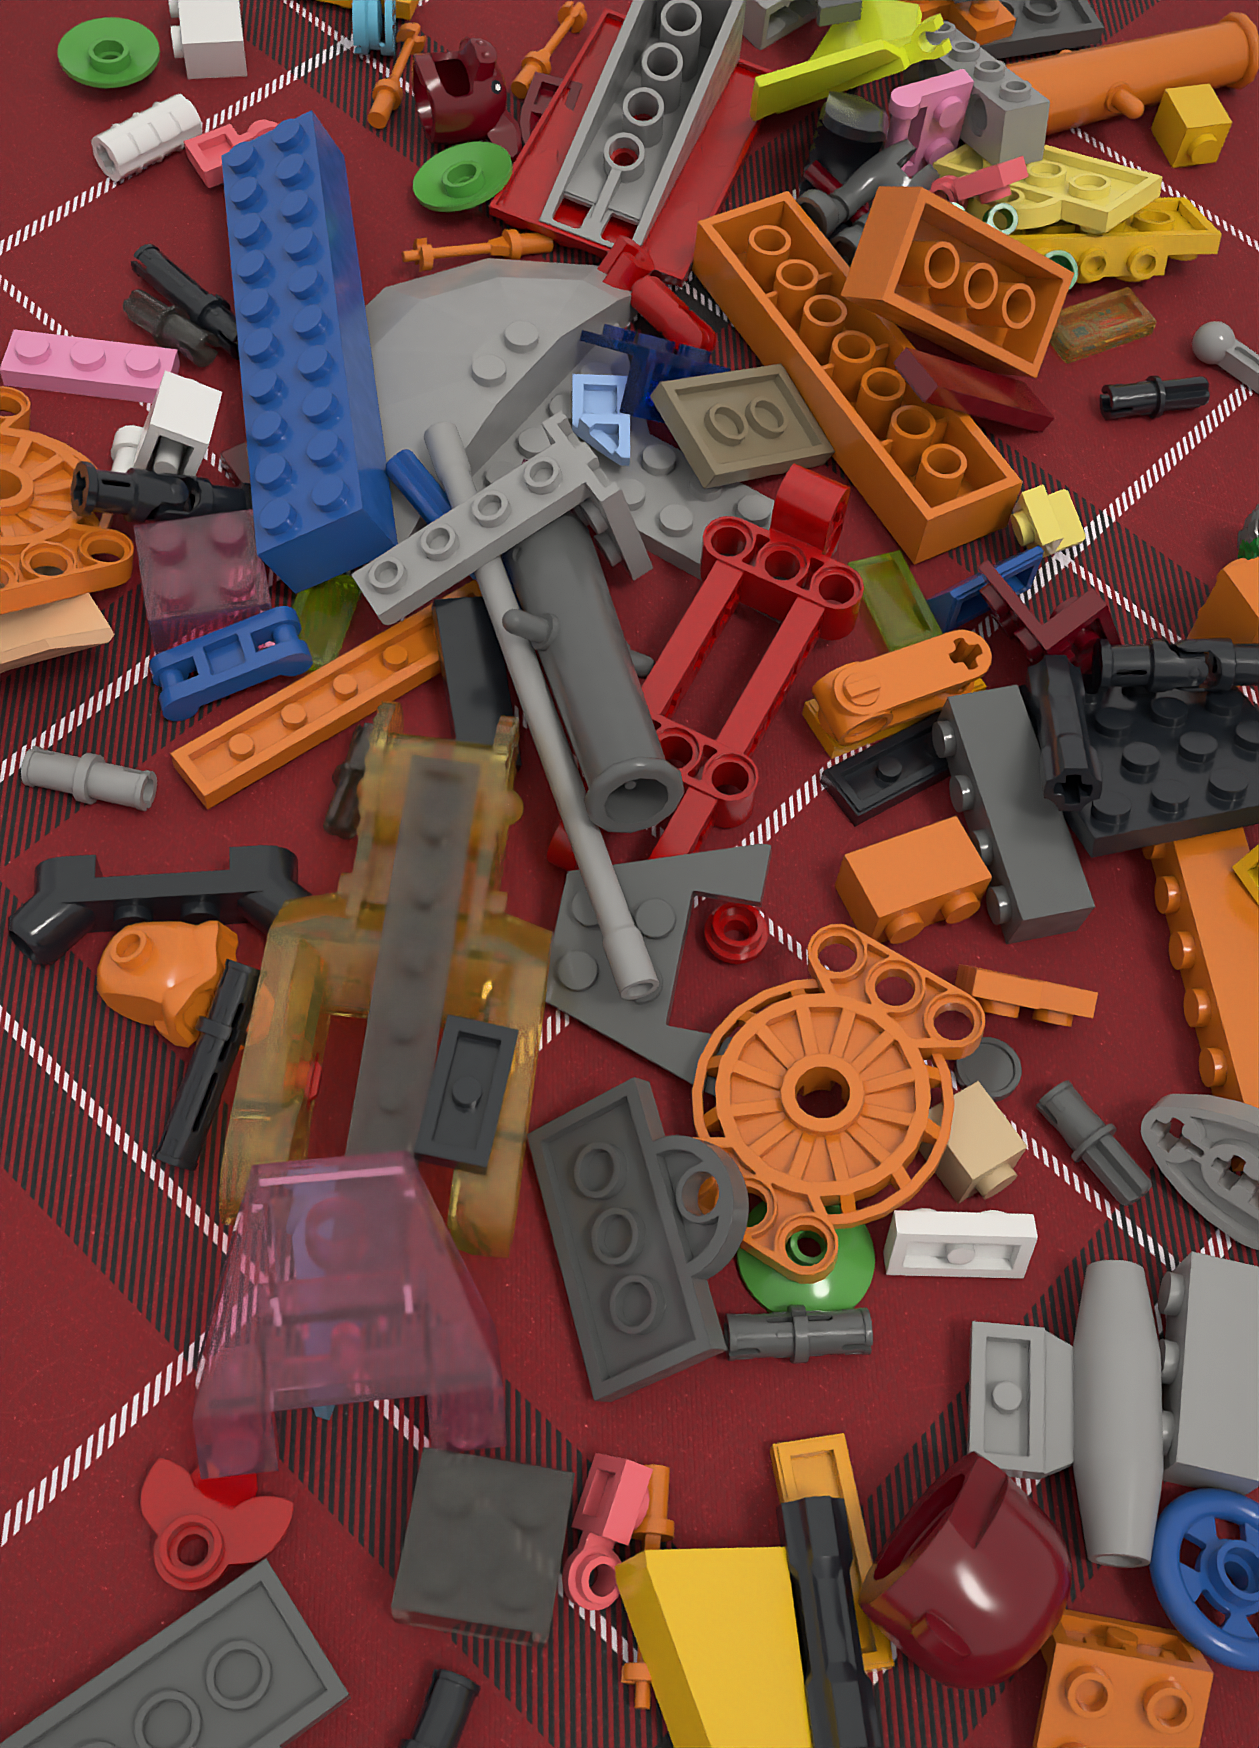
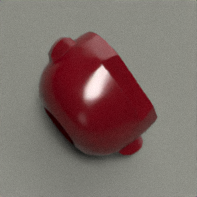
M972 1451L948 1468L915 1502L897 1525L865 1577L859 1594L858 1604L880 1632L929 1677L948 1688L978 1690L1002 1683L1012 1676L1049 1639L1066 1609L1072 1585L1071 1561L1065 1540L1047 1514L1004 1471L980 1453Z

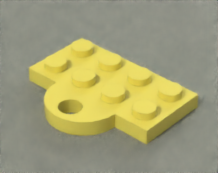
M968 144L962 145L933 162V167L940 174V178L947 175L961 177L992 166ZM1044 145L1043 160L1026 164L1029 177L1010 184L1011 195L982 205L978 195L970 197L965 211L982 221L987 210L996 204L1008 203L1015 208L1018 214L1016 229L1037 228L1063 220L1080 225V229L1088 233H1106L1160 196L1163 176ZM995 212L993 216L994 225L998 228H1006V217L1000 212Z

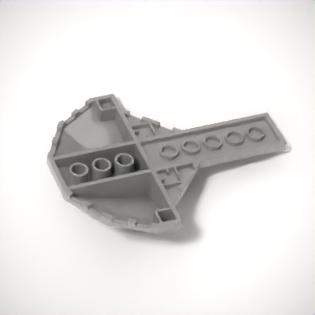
M487 258L385 287L365 306L387 462L401 450L409 449L444 489L443 483L437 478L424 441V433L435 423L451 422L458 429L471 465L470 474L478 493L551 446L541 424L542 422L562 410L572 428V374L628 376V414H630L629 466H620L588 444V446L597 456L600 463L599 466L612 483L616 481L622 489L645 549L703 581L700 576L702 536L705 527L712 520L723 516H734L769 530L774 500L741 482L704 489L683 452L649 433L621 331L639 312L630 305L632 292L604 283L603 280L607 274L598 270V266ZM577 436L580 442L583 443L584 440ZM389 478L397 541L399 544L428 524ZM728 553L720 554L724 556H734ZM773 577L778 580H788L783 577ZM758 611L759 613L769 617L770 619L780 624V620Z

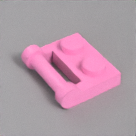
M964 69L904 85L892 91L888 107L892 116L885 148L906 138L916 147L913 156L901 168L908 177L914 176L928 164L933 166V162L957 149L974 80Z

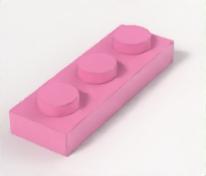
M13 330L0 366V374L5 386L153 403L164 371L166 370L178 375L180 361L177 349Z

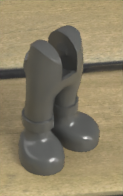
M906 138L874 155L861 165L840 188L834 190L831 194L827 195L818 189H812L804 192L796 201L823 235L828 238L839 225L845 223L857 213L858 209L874 199L878 186L923 187L929 191L931 184L940 178V174L931 164H928L911 179L901 168L913 156L916 147ZM869 212L862 215L851 227H846L829 241L849 267H851Z

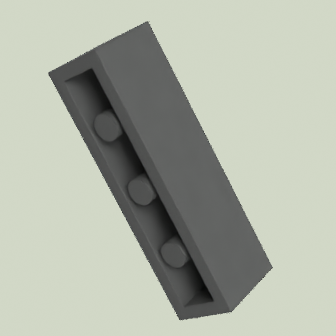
M1018 685L948 697L937 722L933 723L932 740L938 757L946 758L951 774L949 789L952 804L957 812L964 813L969 829L968 836L992 876L986 891V905L990 919L995 925L1000 924L1006 944L1077 931L1095 908V904L1063 813L1058 811L1057 806L1052 801L1045 799L1043 796L1039 771L1041 750Z

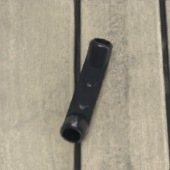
M279 846L229 847L230 870L103 877L96 855L61 856L49 858L40 862L35 867L34 895L8 917V935L26 957L39 965H52L87 933L119 932L125 926L142 922L176 921L193 925L206 921H219L224 925L250 923L285 951L301 948L314 937L321 926L322 904L319 899L298 884V858L295 853Z

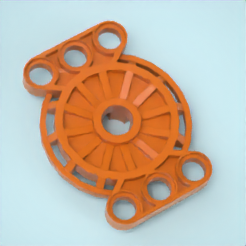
M0 386V411L16 414L14 416H0V582L5 585V587L0 589V615L126 583L131 578L133 571L134 545L132 540L125 534L110 529L113 522V514L103 513L99 521L93 512L88 517L77 516L76 512L72 509L70 490L74 469L80 461H91L61 441L38 432L29 431L31 411L29 398L15 388ZM99 553L112 554L119 557L120 560L116 562L97 561L91 555ZM49 566L61 569L64 573L47 576L36 573L34 569Z
M844 924L827 925L820 928L811 937L808 944V971L812 979L793 980L761 991L736 1007L713 1031L698 1060L692 1088L694 1127L697 1137L692 1138L710 1142L723 1149L739 1167L747 1192L759 1196L767 1207L766 1215L759 1224L746 1227L739 1247L786 1278L800 1284H814L824 1280L834 1270L838 1260V1236L834 1229L854 1228L887 1216L911 1200L935 1173L949 1143L955 1106L951 1073L945 1060H959L970 1056L979 1047L985 1028V1013L980 1003L970 994L855 928ZM842 944L848 946L854 952L857 959L850 969L843 972H833L821 965L818 956L826 946ZM888 977H899L911 984L914 995L903 1005L891 1006L878 998L875 992L877 984ZM767 1005H770V1006H768L767 1008H765L764 1010H762L761 1012L755 1014L756 1012H758V1011L761 1010L762 1008L766 1007ZM945 1011H958L970 1019L973 1030L966 1038L949 1040L943 1038L936 1031L934 1020L940 1013ZM739 1026L741 1029L731 1039L724 1055L716 1056L722 1043ZM923 1060H931L933 1067L925 1065ZM709 1075L717 1078L715 1084L716 1107L704 1114L703 1095L707 1076ZM835 1082L842 1086L841 1098L844 1100L846 1107L839 1114L830 1118H816L808 1115L797 1103V1093L805 1096L815 1090L830 1091ZM938 1087L941 1090L943 1106L941 1127L928 1118L931 1102L930 1089ZM721 1131L723 1137H709L708 1133ZM925 1142L934 1145L927 1162L910 1179L905 1169L914 1160L921 1143ZM713 1176L703 1182L698 1192V1205L704 1215L715 1207L719 1197L718 1183ZM888 1185H891L897 1191L881 1203L856 1211V1201L873 1196ZM839 1205L841 1214H827L824 1206ZM799 1231L815 1232L826 1243L827 1252L825 1257L819 1263L812 1266L796 1264L788 1257L785 1250L788 1239Z

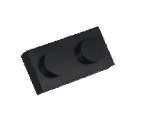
M448 1014L413 1151L415 1161L486 1176L517 1046L518 1029Z

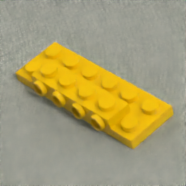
M1186 197L1156 198L1106 233H1088L1081 230L1080 225L1059 220L1042 227L1015 229L1008 236L1042 255L1053 250L1068 252L1073 256L1078 266L1076 283H1091L1103 277H1116L1122 281L1138 282L1149 279L1154 275H1164L1168 256L1176 260L1189 261L1196 259L1198 254H1217L1222 233Z

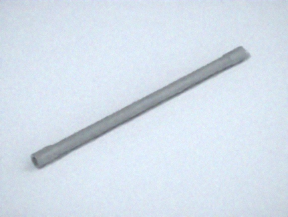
M446 421L431 425L424 433V441L437 478L443 483L451 509L477 494L470 474L471 465L456 425ZM499 555L476 570L474 574L602 932L603 948L622 999H638L655 991L659 986V981L642 934L634 925L599 826L588 818L584 804V798L587 793L534 647L531 645L530 640L510 634L502 625L503 615L510 609H519Z

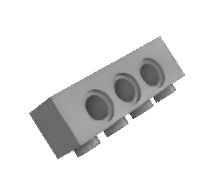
M943 21L944 24L937 31H926V39L930 44L939 45L944 39L949 38L952 49L945 56L937 59L923 60L911 64L904 70L903 86L964 69L974 80L960 139L991 165L1024 156L1025 164L1043 160L1050 100L1035 90L1028 81L1022 80L1009 70L1002 61L996 60L983 50L977 42L972 41L961 33L954 24Z

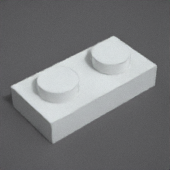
M928 1208L912 1211L894 1210L883 1251L886 1275L1023 1279L1038 1239L1034 1215L1010 1214L997 1210H988L980 1213L938 1212Z

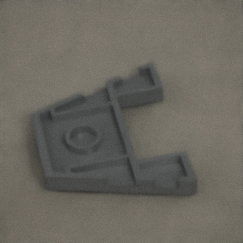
M761 843L613 865L634 925L642 934L659 981V986L655 991L633 1000L622 999L603 948V935L580 870L567 871L541 999L552 1007L693 1085L698 1060L712 1034L669 1026L693 900L695 896L762 907L772 856V846ZM727 1037L722 1043L716 1056L724 1055L732 1039L731 1037ZM708 1075L704 1092L716 1098L715 1084L717 1078Z

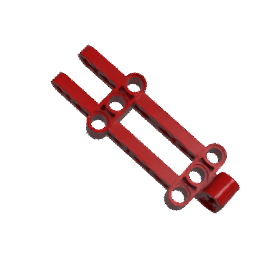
M794 463L786 473L777 492L769 530L734 516L719 517L712 520L705 527L702 536L700 576L704 583L641 687L665 760L676 759L686 764V766L677 768L681 772L685 792L648 860L699 853L713 826L735 828L750 818L755 804L759 781L758 768L751 759L818 638L829 641L840 640L854 630L864 592L863 579L850 566L831 558L842 533L850 496V487ZM728 553L734 556H724L720 554ZM773 577H783L788 580H778ZM825 600H834L840 602L841 604L835 605L832 603H828ZM740 602L783 623L716 740H713L672 721L671 718ZM585 781L583 785L587 793L589 789ZM732 785L742 792L737 795H726L716 790V787ZM561 821L549 845L546 860L565 871L579 870L563 822ZM599 827L603 837L606 830Z

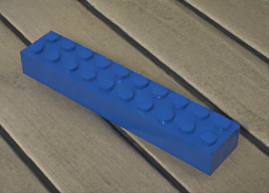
M312 110L295 119H286L278 124L275 129L249 142L238 143L229 152L221 155L256 551L264 563L295 594L369 563L398 544L389 477L385 470L387 461L345 157Z

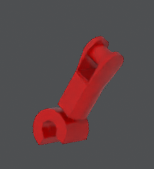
M620 235L597 268L607 274L603 282L621 290L631 291L630 305L657 331L661 332L678 352L683 355L700 357L709 355L714 350L717 340L712 327L693 311L689 310V307L658 277L650 276L655 269V264L650 255L635 241Z

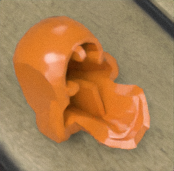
M176 921L142 922L125 926L111 938L103 951L97 968V991L105 1003L117 1013L133 1021L156 1026L159 1033L175 1046L189 1048L199 1038L201 1031L195 1029L199 1015L207 1017L226 966L224 965L226 958L237 962V934L219 921H206L198 925ZM264 984L246 1030L252 1033L248 1047L241 1045L239 1050L261 1044L268 1039L276 1024L278 1010L273 997Z

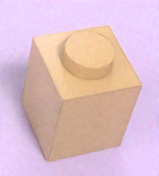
M977 1081L953 1095L955 1106L949 1143L935 1171L957 1204L977 1192L984 1199H988L1006 1188L1017 1178L1018 1175L1013 1168L1027 1149V1145L980 1082ZM942 1102L929 1109L928 1118L940 1127L943 1114ZM922 1142L919 1151L928 1160L934 1145Z

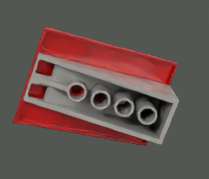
M633 0L627 16L605 8L514 162L512 175L508 183L491 201L489 205L490 215L500 218L512 227L537 232L552 238L554 242L562 246L584 250L597 255L602 260L619 236H626L639 244L652 258L655 269L650 276L658 277L666 285H675L682 288L692 271L697 222L720 214L734 182L739 176L755 140L760 135L768 118L766 116L757 121H752L749 114L755 77L774 71L740 59L747 0ZM570 81L583 84L573 111L565 105L570 91L567 89Z

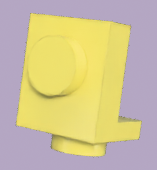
M1040 485L1022 492L1013 508L1011 523L1021 546L1026 545L1027 549L1039 545L1044 550L1042 558L1079 545L1086 537L1070 494L1065 489L1047 495L1044 485Z

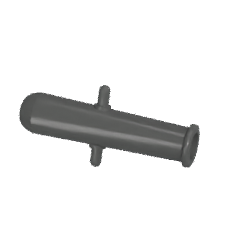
M567 511L502 553L509 579L521 610H508L503 615L502 625L510 634L530 640L531 645L537 650L589 789L584 798L589 820L607 832L633 833L656 826L672 814L685 792L680 770L665 760L639 679H646L655 665V661L650 656L630 649V645L625 640L589 529L583 521L570 511Z

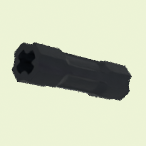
M1045 655L1039 663L1028 667L1026 672L1029 709L1036 717L1041 747L1039 771L1043 796L1045 799L1052 801L1057 806L1058 811H1082L1088 803L1100 799L1103 781L1097 751L1090 745L1084 714L1085 690L1080 667L1070 663L1067 655Z
M814 1496L781 1503L776 1508L780 1546L786 1547L788 1569L790 1572L813 1748H880L882 1745L872 1681L864 1670L851 1585L850 1569L853 1554L844 1498Z

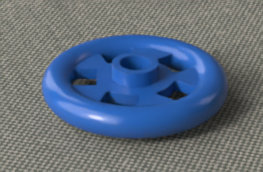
M1203 1488L1184 1493L1171 1501L1163 1509L1156 1521L1149 1569L1157 1598L1174 1627L1192 1646L1201 1651L1205 1656L1236 1670L1259 1672V1637L1247 1620V1617L1259 1611V1503L1240 1493L1220 1488ZM1215 1519L1226 1520L1239 1525L1241 1540L1218 1539L1216 1536ZM1183 1538L1196 1544L1201 1549L1196 1559L1195 1570L1180 1562V1547ZM1226 1573L1233 1579L1235 1586L1228 1579ZM1201 1593L1216 1610L1225 1615V1620L1220 1627L1213 1624L1195 1604Z

